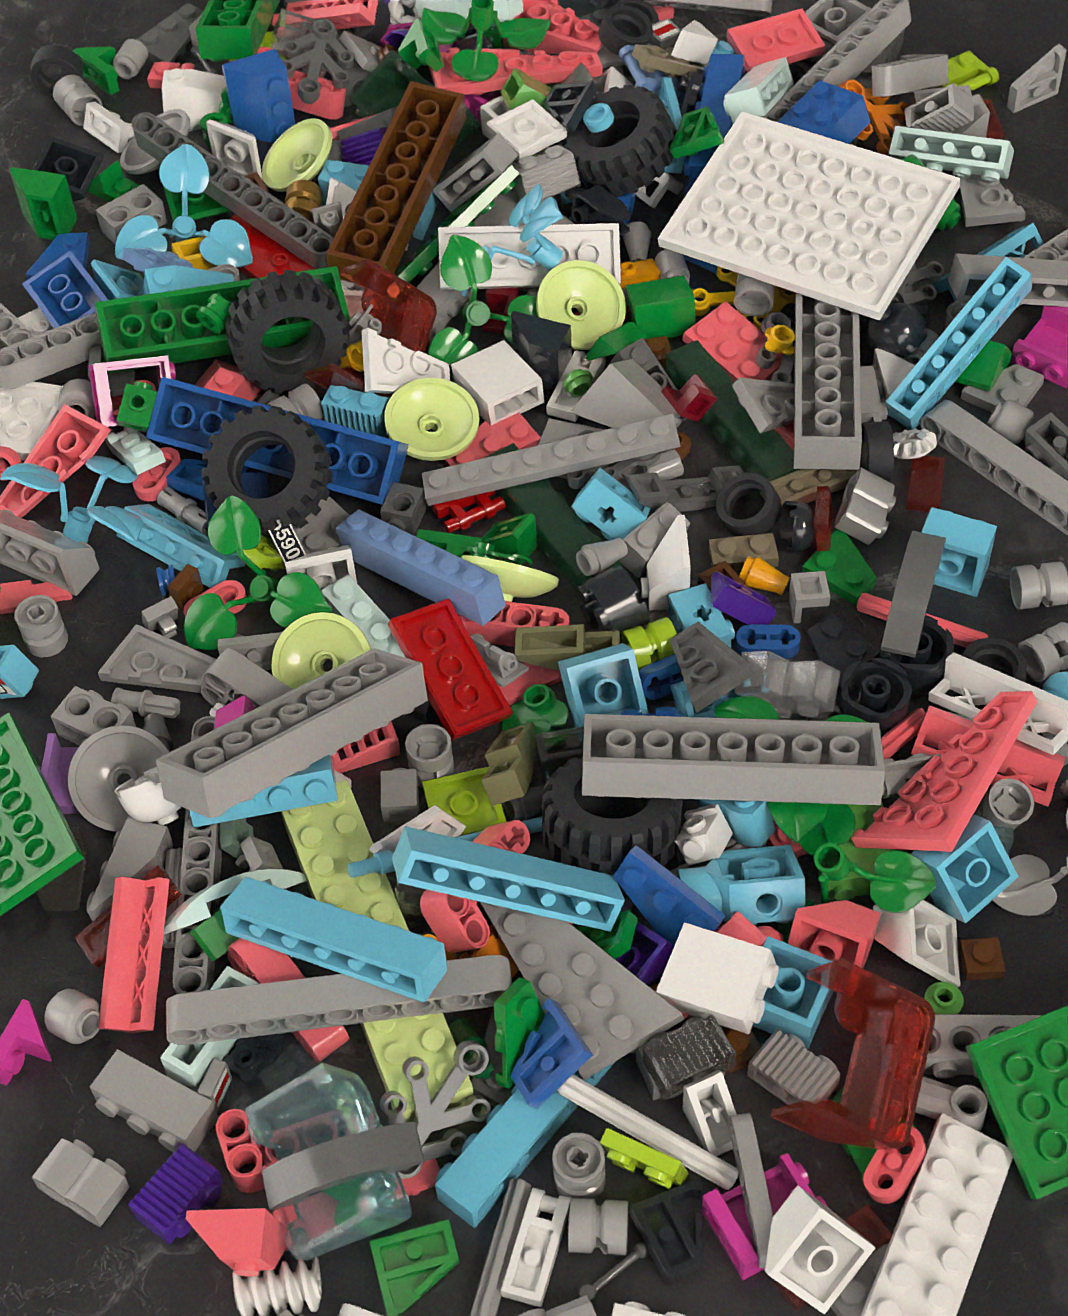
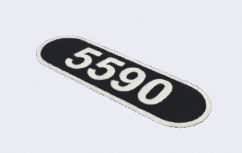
M280 520L274 521L276 529L268 531L281 557H283L284 563L306 555L292 525L284 526Z

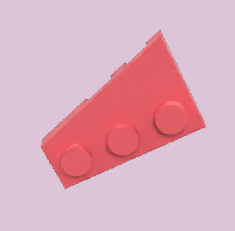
M516 413L493 425H490L486 420L478 427L473 442L460 454L445 459V466L449 467L538 446L541 437L520 413Z

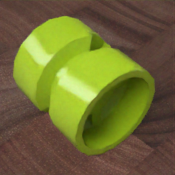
M665 617L649 622L647 629L637 626L622 631L621 643L634 650L638 671H640V669L675 654L670 639L675 637L677 633L670 619Z

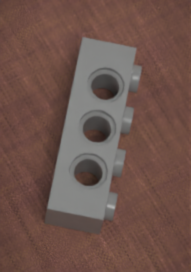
M884 1014L880 1031L884 1074H894L900 1078H910L915 1076V1074H933L938 1078H951L955 1075H973L978 1078L968 1052H961L954 1045L969 1046L1036 1019L1041 1015ZM915 1045H927L932 1051H920Z

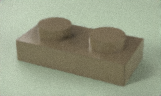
M773 533L708 539V550L712 567L726 561L734 571L742 570L748 556L753 558L759 556L771 566H778L779 557Z

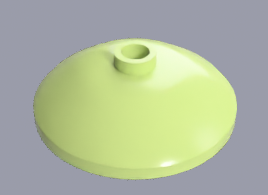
M307 119L286 130L274 142L265 157L262 167V178L265 184L274 191L285 192L294 181L312 180L320 172L329 157L332 147V132L322 120Z
M573 260L554 267L542 280L536 296L538 317L571 325L572 349L590 350L600 336L622 326L625 318V297L619 283L606 269L588 261ZM571 308H577L580 311V315H574Z
M421 378L403 385L391 396L385 409V428L389 438L409 444L407 455L421 460H444L460 454L473 442L479 427V412L472 396L458 384L441 378ZM429 429H434V430H436V431H435V432H429V431H427V430H429Z
M469 555L461 556L462 559L498 576L505 601L512 602L513 597H536L553 590L558 585L559 579L536 569L490 558Z
M325 612L308 614L291 623L278 638L272 655V674L290 688L295 689L327 673L323 669L325 661L331 660L333 662V668L331 669L333 670L372 649L362 630L347 618Z

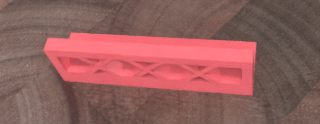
M307 0L288 3L286 13L273 15L272 25L286 36L309 34L311 26L318 19L330 20L333 22L336 30L374 25L378 0ZM368 1V7L364 6L363 2Z
M929 705L911 754L925 753L927 756L935 754L943 756L950 749L948 742L956 734L964 735L975 724L970 720ZM1016 739L998 770L999 773L1005 774V776L996 773L990 785L1002 779L1012 778L1019 780L1029 788L1035 802L1049 806L1055 783L1063 768L1066 757L1057 753L1051 755ZM924 743V744L929 745V746H931V747L937 748L938 750L932 749V748L927 747V746L922 745V744ZM1029 784H1031V785H1033V786H1036V787H1039V788H1041V789H1044V791H1042V790H1040V789H1037V788H1034V787L1030 786Z
M127 877L115 878L98 1029L128 1033L153 1031L169 879L158 877L145 881Z

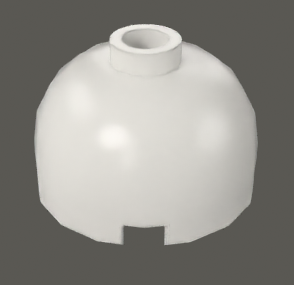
M157 767L143 772L144 776L135 781L133 778L126 781L114 790L125 811L137 821L148 823L157 820L159 825H165L179 817L177 810L181 806L167 801L163 797Z

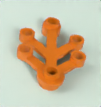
M851 79L842 82L838 87L863 95L868 115L880 140L876 144V149L880 154L889 156L892 138L887 128L894 132L895 126L904 127L894 120L892 116L900 122H905V109L910 105L905 102L895 105H883L890 96H872V88H863L856 80ZM869 123L856 137L860 140H866L873 132L872 125Z

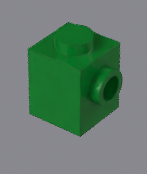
M135 381L134 385L126 383L117 416V425L145 433L148 432L158 393L153 391L152 385Z

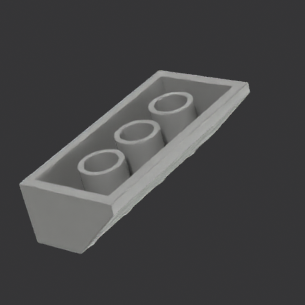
M0 510L1 564L42 582L51 583L75 596L80 593L100 569L95 552L87 543L74 541L59 531H50L41 527L35 521H26L15 516L9 510Z

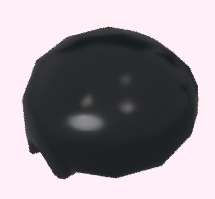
M786 500L781 511L780 537L783 541L791 544V546H785L786 550L802 552L816 538L818 522L815 511L806 503Z

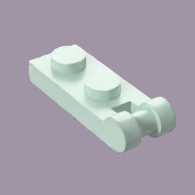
M124 427V431L117 434L112 432L105 438L111 452L137 475L166 462L162 450L138 430Z

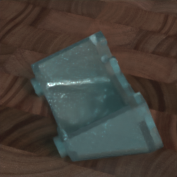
M321 1063L245 1108L249 1120L248 1132L251 1138L259 1145L262 1144L267 1148L274 1149L278 1161L336 1138L381 1127L370 1094L359 1076L353 1072L325 1063ZM383 1171L309 1194V1200L293 1204L298 1219L288 1224L285 1241L295 1259L310 1260L406 1221L411 1217L412 1213L399 1172L385 1174Z

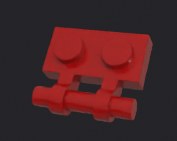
M494 490L430 505L438 519L451 514L453 518L443 522L446 532L451 533L458 529L460 531L466 530L471 527V523L482 518L488 520L496 516V512L506 508V504L501 496L493 500L488 498L495 494ZM476 503L478 507L467 512L463 510V508Z

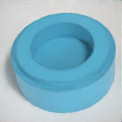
M598 103L587 109L583 120L589 131L601 132L612 124L614 114L609 105Z

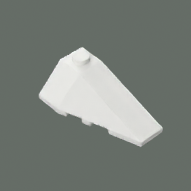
M194 69L164 70L162 83L163 111L181 109L190 118V131L201 129V118L206 114L218 112L219 104L222 101L221 92L226 86L224 76Z

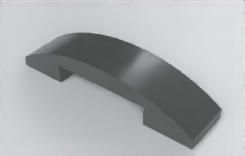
M740 465L712 468L708 477L661 481L657 473L628 475L626 480L640 504L658 510L668 502L679 512L716 506L718 492L724 484L733 477L744 474Z
M912 531L894 591L881 650L916 657L925 615L946 542L945 537Z
M415 1122L383 1126L336 1138L292 1154L262 1170L269 1210L274 1211L309 1200V1194L380 1171L390 1174L424 1163L425 1159Z

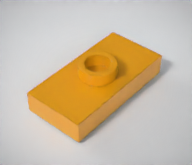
M653 258L620 264L621 288H625V285L660 279V271Z

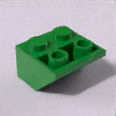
M11 167L10 174L22 213L38 238L54 240L58 234L70 233L77 220V215L66 176Z

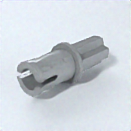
M116 688L111 699V703L115 705L117 703L123 704L131 712H137L142 717H146L151 713H159L163 717L175 718L181 710V702L177 698L154 695L150 690L136 692Z

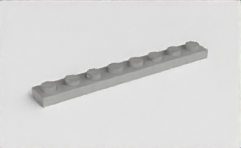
M669 414L424 472L422 477L425 499L428 506L681 447L674 415Z

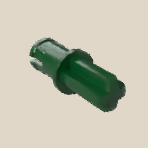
M458 1018L451 1023L449 1030L457 1046L464 1041L473 1040L487 1050L485 1040L477 1035L470 1019ZM472 1049L464 1054L463 1061H469L473 1057L474 1051ZM490 1057L485 1070L478 1075H472L475 1079L483 1078L487 1080L490 1078L489 1073L494 1070Z

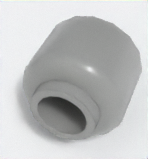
M74 379L67 382L60 392L58 410L60 411L65 404L94 419L96 413L91 382L84 379Z
M1010 399L1003 404L998 402L986 424L1017 446L1022 440L1025 441L1026 429L1033 425L1034 413L1029 408Z
M76 989L62 990L47 1004L45 1011L46 1028L53 1035L70 1044L86 1042L99 1031L100 1005L95 999Z

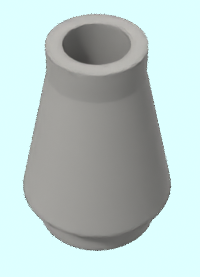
M643 222L629 223L627 226L630 228V232L622 235L630 262L646 260L651 231Z
M621 538L583 545L581 550L577 552L576 561L584 575L596 576L620 558L625 557L628 549Z

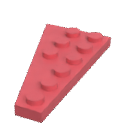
M449 48V53L440 52L444 67L437 72L429 66L435 87L465 95H481L485 92L501 91L514 68L521 70L544 84L563 83L580 63L586 66L593 77L603 76L602 64L597 52L563 51L559 56H551L545 54V50H535L534 55H520V50L482 49L481 52L494 53L499 62L495 75L485 81L466 80L453 71L452 58L459 52V48Z
M1014 691L997 694L973 718L975 725L964 735L956 734L948 742L950 749L941 758L934 755L898 790L900 797L889 808L881 807L872 815L875 822L865 831L858 829L852 835L851 840L855 847L952 852L1034 709L1037 701L1033 692Z

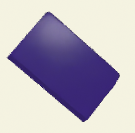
M718 571L713 572L711 578V603L714 608L748 625L770 624L777 612L766 596Z

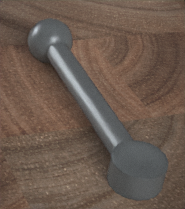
M193 46L191 48L192 55L198 57L208 73L218 75L217 71L212 69L205 59H200L199 47Z
M644 1242L637 1243L630 1255L594 1284L583 1285L579 1291L580 1298L587 1295L589 1301L593 1302L598 1290L635 1260L647 1257L649 1251Z

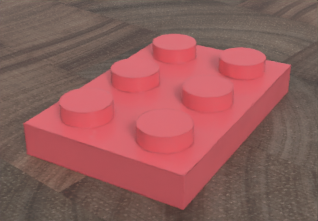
M803 9L727 29V39L735 53L744 55L747 73L755 65L786 57L788 64L822 55L825 51L824 42Z
M726 301L685 331L682 339L733 384L739 377L769 381L772 379L775 371L779 369L784 354L775 353L776 359L771 368L764 369L759 367L755 362L758 351L763 348L767 336Z

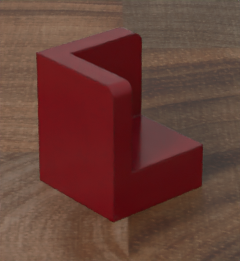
M518 288L487 289V306L490 313L508 316V305L513 299L519 297ZM489 318L482 325V328L486 332L504 334L507 322Z
M696 374L687 381L680 391L666 386L661 391L680 416L696 422L703 417L718 399L704 380Z

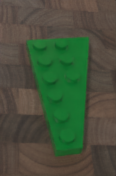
M509 165L500 176L470 197L466 204L462 203L439 227H473L474 222L472 220L480 214L482 216L495 205L492 201L500 194L502 196L514 187L515 182L513 179L519 174L512 165ZM438 228L429 236L433 241L429 240L424 245H421L413 253L415 259L412 262L410 260L407 261L394 273L387 290L383 291L388 297L395 296L396 294L401 297L412 287L413 284L410 281L417 274L422 276L433 266L431 260L439 253Z

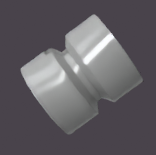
M67 75L62 77L53 89L54 100L77 125L84 126L86 103L97 102L102 106L99 97L80 76Z
M738 273L734 298L735 307L741 313L749 316H760L770 312L773 308L775 285Z
M306 383L289 391L288 398L281 396L267 404L268 406L281 407L283 410L315 419H324L321 401L315 391Z
M1061 561L1042 563L1040 569H1037L1034 565L1014 566L1010 573V589L1016 609L1037 608L1041 602L1046 607L1067 604L1068 574L1064 564Z
M35 595L24 599L18 604L14 618L28 652L43 658L58 654L65 648L68 642V633L55 600L49 596Z
M1060 622L1046 629L1042 634H1036L1019 643L1018 648L1023 652L1027 661V674L1036 682H1042L1051 675L1060 672V670L1068 669V623Z
M426 724L413 729L408 734L405 745L409 769H416L418 784L421 788H423L422 781L454 774L451 738L444 728L438 725Z
M1012 778L1002 779L987 789L974 814L991 821L998 837L1004 836L1029 819L1034 809L1033 795L1029 788L1021 781Z
M572 1133L563 1137L556 1144L552 1154L554 1183L559 1195L595 1200L602 1193L605 1185V1157L600 1142L593 1136L584 1133Z
M571 1198L568 1251L592 1253L595 1247H600L603 1254L626 1255L628 1201L605 1200L601 1206H597L594 1199Z

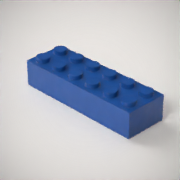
M711 54L709 65H704V83H701L699 89V100L701 102H696V110L709 106L723 139L733 126L731 117L726 114L724 109V96L745 76L744 55ZM719 145L699 151L693 156H688L690 158H685L684 176H689V181H686L685 196Z

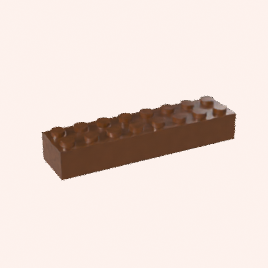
M410 81L327 251L328 266H337L341 280L383 291L387 290L466 120L465 94Z

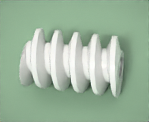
M317 1257L314 1258L312 1270L307 1269L303 1259H298L296 1272H291L286 1261L282 1262L278 1275H275L273 1270H264L263 1277H258L257 1275L242 1280L241 1276L234 1274L233 1270L235 1301L237 1309L242 1316H253L255 1308L259 1316H269L271 1305L279 1316L287 1309L288 1303L294 1314H300L304 1301H306L311 1312L318 1310L322 1289Z

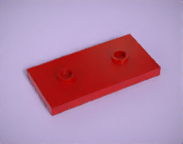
M238 215L229 219L239 223L248 235L253 262L250 265L238 267V270L250 279L267 277V273L275 271L278 275L284 274V270L301 272L315 269Z
M449 598L390 619L388 627L404 656L422 663L427 697L445 730L450 735L451 741L511 717L513 714L511 707Z

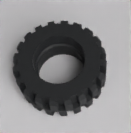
M624 85L623 88L616 86L609 88V91L605 93L602 91L597 93L595 98H593L592 105L598 103L609 105L614 114L612 124L601 132H591L588 130L582 117L574 132L571 133L567 130V137L562 140V146L573 153L579 181L586 190L600 185L615 197H621L627 192L633 194L638 192L639 188L651 185L652 180L656 177L659 178L665 172L664 168L670 166L673 155L669 149L677 132L662 100L655 92L641 86L635 88L633 85ZM627 137V138L624 139L623 141H621V142H619V143L613 145V144L616 143L617 141H619V140H621V139Z
M284 270L282 275H278L275 271L267 273L268 277L260 280L259 277L251 281L252 286L249 289L244 287L237 294L238 302L232 301L228 309L230 315L226 317L225 322L227 342L238 369L242 371L243 376L249 382H254L256 387L262 390H267L270 387L272 393L283 394V390H288L289 392L305 383L311 388H315V383L320 380L322 382L326 381L331 377L329 373L339 368L342 364L340 357L344 358L346 356L348 347L346 344L349 341L348 323L335 295L327 288L323 281L313 279L311 274L300 272V275L297 276L294 270ZM299 316L313 321L309 333L293 346L271 348L261 344L266 331L281 319Z
M261 405L252 407V413L247 414L244 409L235 413L236 419L230 423L226 419L219 425L223 430L218 436L214 433L211 435L208 441L212 445L211 450H204L202 460L207 464V468H203L201 471L202 479L208 484L205 487L208 497L214 502L213 505L216 509L229 496H236L244 500L255 512L260 522L261 534L263 536H271L268 530L276 529L274 522L276 520H280L284 526L291 524L292 526L297 525L299 528H302L308 524L305 518L311 513L317 516L322 510L318 506L320 500L327 501L330 494L326 487L327 483L330 484L333 481V472L329 469L332 461L330 454L325 449L326 445L306 421H303L299 415L292 411L286 413L281 407L271 406L270 410L267 411ZM264 446H286L295 457V471L286 488L280 493L264 499H256L247 495L241 486V473L249 456Z
M576 757L569 760L565 764V768L560 766L551 775V778L544 787L542 832L544 845L556 862L614 876L628 853L635 846H638L663 867L667 864V861L673 858L677 851L675 841L681 830L682 799L582 796L583 757L579 760ZM611 813L625 815L628 817L620 819H608L598 817L595 815Z

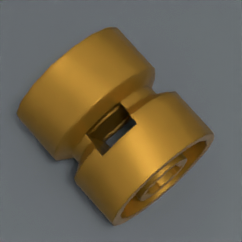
M308 180L294 181L288 186L285 205L314 224L312 209L322 207L323 191L314 182Z

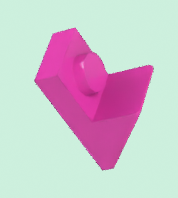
M24 999L20 1002L0 1037V1084L6 1086L12 1076L21 1070L26 1053L49 1062L52 1061L39 1020L30 1002Z

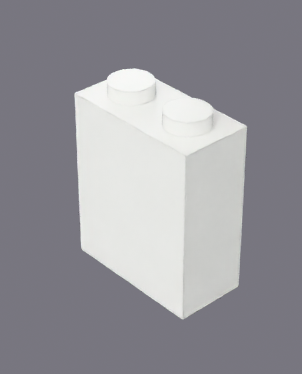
M505 340L451 364L454 383L464 388L472 396L477 405L479 415L485 421L487 420L490 425L516 413L521 414L544 403L542 379Z
M684 923L656 993L680 1012L749 1034L753 1023L758 1024L762 1018L765 1008L764 994L767 987L772 988L774 986L779 968L770 949Z

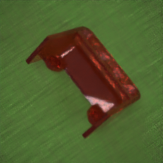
M370 259L342 268L341 275L365 288L361 298L362 309L365 312L371 304L373 305L369 314L381 322L382 330L379 336L386 339L392 338L401 342V346L415 352L419 350L424 353L437 315V306L432 297ZM331 363L306 371L305 378L327 390L330 385L365 392L364 370L358 372L352 368L341 369ZM375 393L376 395L391 398V396L393 395L386 393Z
M843 958L808 970L806 978L838 993L835 1003L836 1018L844 1028L856 1033L841 1101L839 1104L832 1100H822L814 1104L805 1100L772 1109L771 1117L822 1141L879 1150H893L903 1147L910 1138L934 1029L935 1013L932 1006L926 999Z

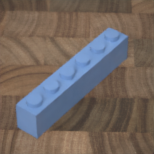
M358 509L336 527L341 546L349 545L354 562L436 603L449 598L458 614L482 626L506 606L497 575Z

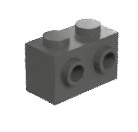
M1050 412L1026 429L1025 452L1068 481V428Z

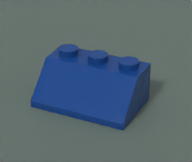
M276 49L222 64L234 127L253 134L256 140L273 143L286 130L296 124L287 68Z
M71 250L22 283L54 328L96 313L95 302L108 300Z

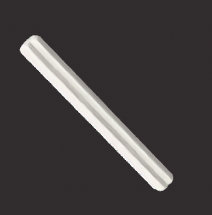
M572 1075L558 1088L560 1095L659 1152L681 1161L685 1167L725 1190H729L734 1185L738 1177L737 1168L577 1076Z

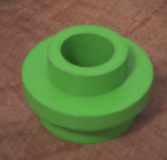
M573 370L566 376L563 388L572 397L582 396L593 385V376L588 370Z
M948 982L932 984L927 989L924 997L925 1006L931 1015H958L964 1002L961 991L955 985ZM938 996H946L951 1001L942 1002L938 999Z

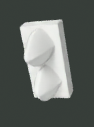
M97 102L86 103L83 129L117 153L123 152L128 140L134 136L132 125L125 123L118 114L108 111Z

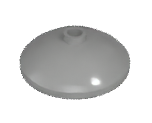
M173 109L156 116L188 137L190 118L185 111ZM135 136L127 143L120 158L121 167L129 174L140 175L159 170L162 164L137 146Z
M113 726L94 733L79 746L70 763L68 787L75 807L85 819L97 827L113 832L122 831L126 819L134 818L125 811L114 791L120 786L118 783L119 777L122 774H128L131 779L137 780L144 776L143 772L157 767L156 759L168 754V749L151 733L133 726Z

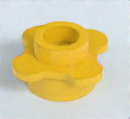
M776 325L773 328L766 329L765 336H767V342L765 343V348L768 351L778 354L784 353L786 355L794 353L795 348L792 344L795 334L792 329L785 325Z

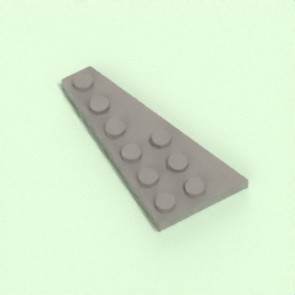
M480 902L523 977L531 981L541 1007H543L548 998L558 1002L592 1052L593 1056L578 1069L583 1080L685 1019L680 1011L570 923Z

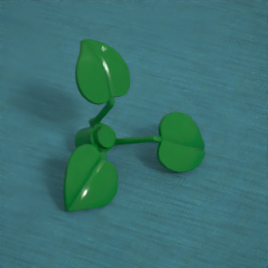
M472 0L467 19L456 13L433 11L424 8L422 13V22L435 35L437 44L448 45L454 43L457 37L463 38L470 23L478 30L476 51L461 50L452 58L453 71L458 76L466 80L470 79L471 81L488 80L498 70L499 62L497 56L491 52H481L483 31L488 30L493 21L500 37L507 38L508 44L518 49L537 47L543 41L550 27V20L514 18L500 24L498 11L494 10L493 0Z
M460 235L450 236L441 259L440 271L443 281L452 289L464 291L470 286L472 288L469 302L462 309V315L466 321L464 324L465 331L461 335L453 327L442 329L434 336L428 355L449 364L450 379H453L451 364L478 352L476 345L467 340L472 325H483L489 318L507 322L504 328V336L513 343L512 312L516 311L538 317L536 297L531 295H522L513 299L507 308L508 316L490 313L485 303L476 300V283H484L490 279L492 275V262L484 248L475 241Z
M236 496L227 497L210 520L208 527L209 541L212 547L221 554L231 555L237 551L238 557L257 574V577L250 584L251 595L249 597L232 600L224 604L219 595L207 593L194 600L187 611L184 623L188 646L192 649L216 650L218 649V639L234 638L237 630V619L228 609L242 604L255 603L256 601L271 603V616L275 622L283 627H288L297 619L308 614L332 613V608L325 600L320 587L309 575L293 572L287 574L281 580L266 576L265 570L260 569L245 555L243 550L254 549L260 542V522L255 512L244 500Z
M740 696L729 699L718 705L714 710L716 718L779 720L778 712L769 702L753 696ZM836 715L826 720L869 723L851 715ZM767 801L769 812L775 823L795 843H799L810 830L821 823L829 809V803Z
M829 803V809L825 818L799 842L806 852L814 855L815 865L822 873L819 877L821 882V904L829 903L828 882L830 880L840 881L847 877L850 871L873 881L870 887L872 900L882 910L891 913L906 912L914 908L936 887V879L931 870L921 860L906 852L888 851L880 854L874 863L875 874L867 872L854 862H850L847 855L838 846L845 844L851 839L856 826L854 813L847 804ZM805 899V907L817 905L814 901ZM793 921L790 923H777V932L783 935L784 943L788 944Z

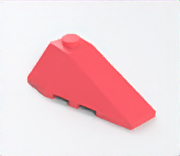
M522 0L524 11L514 17L550 20V27L543 41L535 48L526 49L534 54L535 50H545V54H560L563 51L598 52L603 46L599 40V27L587 19L581 20L576 17L575 11L571 8L564 9L559 6L558 0ZM503 38V43L505 47L514 50L518 49L510 46L507 42V38Z
M64 404L24 463L46 467L59 475L58 481L64 482L85 464L87 459L94 456L111 429ZM11 480L0 495V510H9L15 516L22 518L51 492L39 491Z

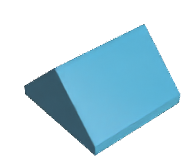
M98 260L92 261L91 267L96 284L108 300L145 294L144 279L139 273Z

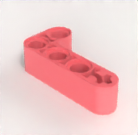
M260 47L257 54L271 50L272 48ZM295 70L294 76L288 79L293 108L327 119L341 118L344 112L346 89H338L333 85V81L319 77L318 81L321 85L319 99L312 104L304 103L298 96V84L300 80L307 78V74Z
M505 601L506 606L484 626L458 614L469 635L477 633L482 635L484 640L490 644L515 647L516 628L569 625V616L563 609Z
M512 820L485 828L473 842L523 854L529 846L530 834L523 822ZM426 889L420 900L421 912L438 940L444 943L446 951L457 953L482 948L487 944L490 936L489 926L476 905L478 901Z
M242 938L228 946L227 957L232 967L243 975L259 982V984L305 978L287 954ZM343 1025L292 1032L306 1052L317 1063H320L349 1040V1035Z
M365 1103L351 1104L259 1138L256 1136L250 1117L243 1110H228L218 1118L216 1123V1132L233 1183L237 1189L245 1193L265 1189L262 1170L281 1160L277 1159V1156L284 1150H293V1154L315 1146L314 1143L321 1137L328 1136L332 1140L340 1138L339 1131L344 1130L346 1136L379 1128L375 1111ZM363 1124L364 1129L358 1130L357 1126ZM236 1129L245 1130V1132L237 1138L228 1137L230 1133ZM250 1163L256 1164V1167L251 1172L239 1173L242 1166Z

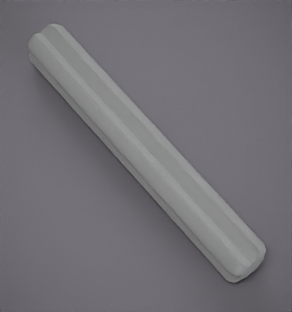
M511 1179L508 1183L470 1316H496L502 1296L501 1289L532 1190L531 1185L523 1179Z

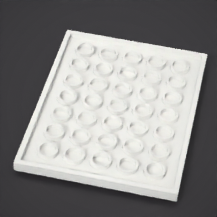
M741 112L725 136L724 143L719 145L658 237V243L660 247L880 321L958 191L960 178Z

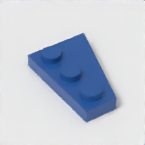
M635 846L628 853L613 876L656 933L673 946L677 942L684 923L715 932L726 917L725 914L638 846Z

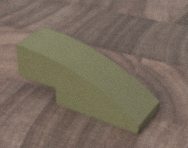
M584 624L516 628L515 656L518 661L560 671L558 661L622 644L620 631L585 632Z
M533 722L502 731L485 754L490 768L482 778V783L492 806L525 796L529 788L535 762L536 742Z

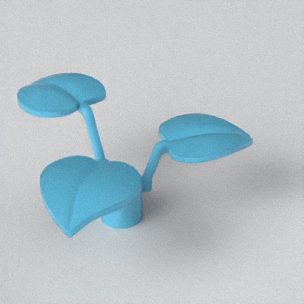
M188 144L181 145L166 156L159 170L161 182L167 190L174 193L182 192V216L174 220L173 229H158V224L152 216H136L123 226L115 246L116 258L123 260L124 248H151L155 251H166L167 241L162 234L175 237L178 242L206 236L200 243V252L209 263L216 266L230 264L238 268L250 265L253 262L248 235L239 223L233 220H219L212 225L210 232L207 230L196 231L194 220L188 216L187 193L201 194L204 192L209 182V169L200 152Z
M536 184L517 203L509 217L510 226L517 227L522 221L526 225L521 232L520 240L526 242L531 239L527 246V251L530 252L529 256L498 246H491L489 248V246L484 245L482 248L488 253L491 261L493 254L501 253L525 260L531 265L537 261L550 271L561 260L563 250L539 233L556 221L563 219L558 209L557 201L550 196L539 204L542 197L541 185ZM466 289V290H464V291H461V294H462L465 298H466V292H467L468 289Z
M93 456L87 459L86 466L90 470L101 474L87 508L74 507L73 511L69 513L65 484L58 481L59 475L56 472L37 464L20 463L10 466L1 474L0 480H12L43 492L59 491L62 511L60 520L66 522L62 534L67 538L87 543L95 521H98L123 535L134 544L137 542L143 525V521L138 515L116 506H107L106 508L94 506L108 477L120 483H131L138 478V475L127 465H122L114 459L103 456Z

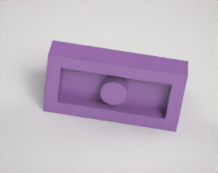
M48 733L41 771L62 813L80 814L71 799L68 787L70 763L79 747H61L56 733Z

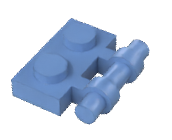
M124 248L123 260L133 265V269L144 272V269L172 265L193 268L189 261L180 259L173 252L155 251L151 248Z

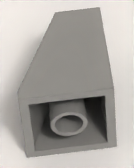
M633 359L610 363L571 410L578 416L611 428L669 414L674 415L676 428L682 422L679 418L680 415L661 392L663 388Z

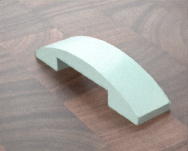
M265 869L242 873L201 890L181 904L166 920L164 935L211 917L206 903L231 894L245 876L261 882H268L282 889L307 881L303 873L291 870Z

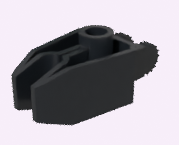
M600 185L587 190L576 186L565 191V197L573 202L565 204L564 212L572 217L574 224L619 223V236L630 232V228L623 222L631 218L624 202Z

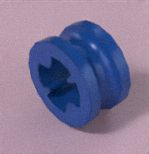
M173 564L168 565L166 570L161 569V567L156 568L162 596L167 595L169 584L176 578Z

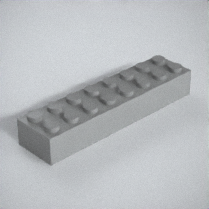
M795 292L794 469L859 470L862 445L859 314Z
M374 648L156 759L164 799L210 819L223 815L227 809L240 802L251 800L260 791L280 784L284 778L295 772L307 769L310 764L329 754L330 756L335 754L341 747L361 740L365 734L377 728L387 726L389 721L402 714L411 713L415 707L428 701L422 663Z
M585 714L582 796L881 805L885 765L879 723Z

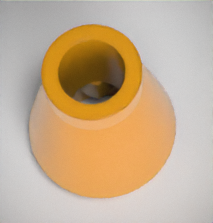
M748 556L739 575L747 587L774 592L783 595L790 577L782 574L759 556L757 558Z

